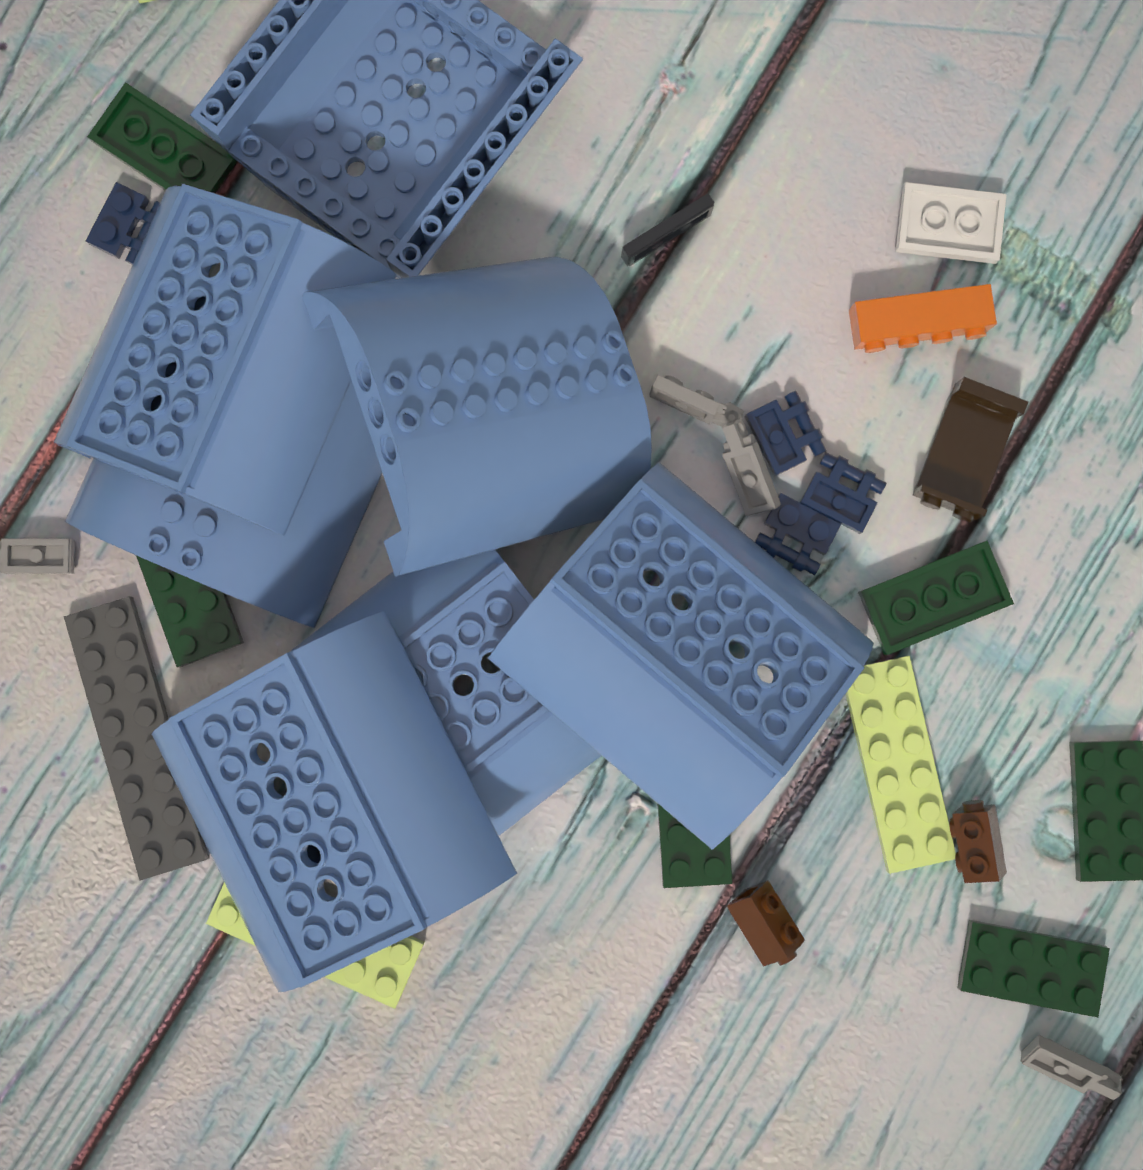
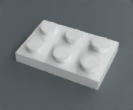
M906 182L902 189L896 252L996 264L1000 260L1007 194Z

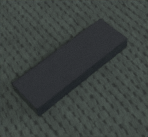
M707 193L624 245L621 258L627 266L635 264L710 217L715 202Z

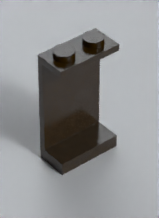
M963 377L955 383L913 496L920 498V503L926 507L936 510L943 507L953 511L952 516L962 521L972 522L973 519L977 520L984 517L987 509L982 508L1015 419L1025 413L1029 401L967 377Z

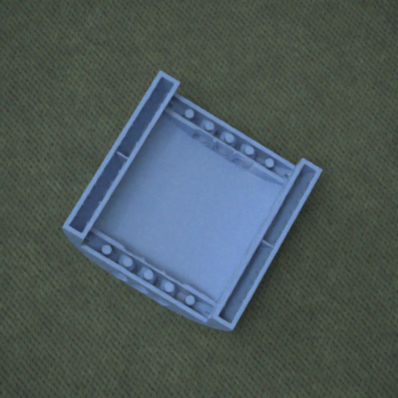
M544 257L307 291L302 295L313 330L335 328L401 527V531L384 541L395 577L604 520L651 468L652 443L647 406L619 322L604 291L595 279L581 266L571 260L561 257Z
M206 296L200 297L196 301L195 311L204 306ZM176 362L169 364L166 368V378L175 372ZM351 381L285 536L94 458L65 522L100 540L213 589L282 617L315 628L382 476V470L353 382ZM161 395L156 396L152 400L151 411L156 410L160 406L162 401Z

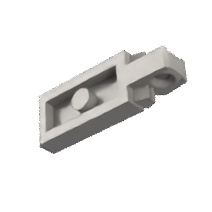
M657 375L649 393L650 397L707 424L712 422L721 427L730 421L742 418L744 413L742 409L731 402L720 404L714 401V397L705 391L696 390L694 392L684 387L680 380L672 376L662 377Z
M742 418L728 422L722 427L727 440L723 444L725 452L722 455L745 515L749 516L778 508L781 503L754 435H748Z
M1 539L0 573L74 574V539Z
M1038 1035L1021 1051L1020 1062L1023 1065L1081 1093L1093 1090L1112 1100H1115L1122 1094V1076L1084 1055L1055 1043L1051 1039Z

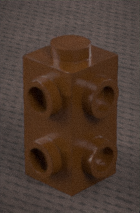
M983 800L963 802L962 807L952 814L953 817L950 818L949 823L951 836L957 839L959 850L955 855L957 870L963 874L964 883L1000 882L1007 873L996 806L995 804L984 805Z
M769 880L744 889L727 905L728 910L763 967L776 962L781 966L792 961L797 956L796 950L805 939Z

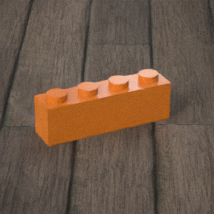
M991 284L856 301L849 309L854 350L865 348V353L879 352L885 350L886 345L898 344V347L901 349L911 348L919 345V341L932 340V344H942L952 341L955 336L965 335L966 340L985 337L987 335L986 332L997 324Z

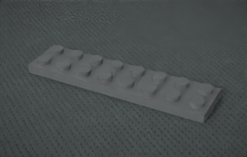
M129 596L64 616L139 881L209 859L205 842L152 736L153 731L168 721L169 718L134 598Z

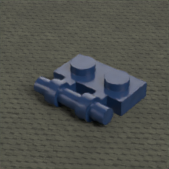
M116 182L85 241L89 245L120 259L125 248L130 249L125 261L133 265L160 202L155 201L150 212L145 211L150 200L145 195ZM139 221L144 223L137 238H132L131 236Z
M797 391L784 396L790 407L782 411L776 399L744 416L774 476L806 462L807 459L802 451V448L806 446L810 447L814 457L827 451L821 440L824 437L819 428L815 429L807 413L810 409L806 401H801ZM792 419H796L803 433V436L797 439L788 423Z
M825 452L819 464L830 469V474L827 477L819 472H815L800 503L861 534L878 503L866 497L869 489L881 495L887 483L876 478V473L868 469L864 472L850 465L848 459L840 455L835 457ZM841 476L858 483L856 490L854 491L838 483Z
M780 493L778 498L781 505L776 509L770 510L764 522V525L774 529L775 532L772 538L760 532L755 543L773 558L776 555L791 563L792 568L799 572L805 570L815 576L821 563L809 558L810 554L814 550L825 555L841 524ZM785 536L802 544L799 552L782 544Z

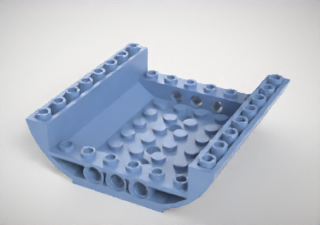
M279 0L190 116L227 153L258 178L266 187L335 238L346 242L395 272L397 278L418 276L578 68L583 58L556 38L545 49L479 0ZM434 58H440L446 62V65L441 71L434 72L427 67L428 63ZM414 84H421L426 88V91L421 97L413 98L407 94L408 89ZM381 136L385 139V145L379 150H371L367 147L370 138ZM361 162L365 165L364 172L357 177L350 176L347 173L350 164Z
M185 184L168 187L54 443L85 457H92L232 513L255 525L285 536L352 381L335 328L313 330L302 295L307 291L395 279L397 274L366 253L338 238L303 223L299 219ZM221 263L219 272L214 277L209 278L211 267ZM206 296L204 306L195 311L196 301L200 297ZM176 362L175 372L166 378V368L169 364ZM161 395L162 401L160 406L156 410L151 411L152 400L156 396Z
M658 462L634 485L553 576L507 632L488 659L708 847L714 849L754 811L776 784L785 777L865 668L864 665L873 649V641L664 465ZM646 570L655 572L660 578V585L651 586L647 584L643 578V572ZM680 594L684 596L688 602V609H677L672 603V595ZM730 642H737L742 645L745 651L743 659L732 656L729 651ZM758 666H766L771 670L773 674L772 683L763 682L759 678L757 673Z
M496 550L396 577L393 571L291 650L294 651L344 626L385 611L498 836L602 756L501 669L493 674L483 669V657L487 653L494 651L507 632L534 601L533 597ZM462 674L470 676L474 682L472 692L466 696L456 693L453 686L456 677Z
M385 611L358 620L282 655L172 716L152 733L278 992H286L298 987L302 988L414 935L479 899L517 874ZM259 743L265 744L270 751L268 762L262 761L257 754ZM276 777L282 778L287 785L285 796L278 794L274 789V779ZM308 845L318 848L321 854L320 863H314L309 859L307 855ZM325 879L332 880L337 885V897H331L325 892Z

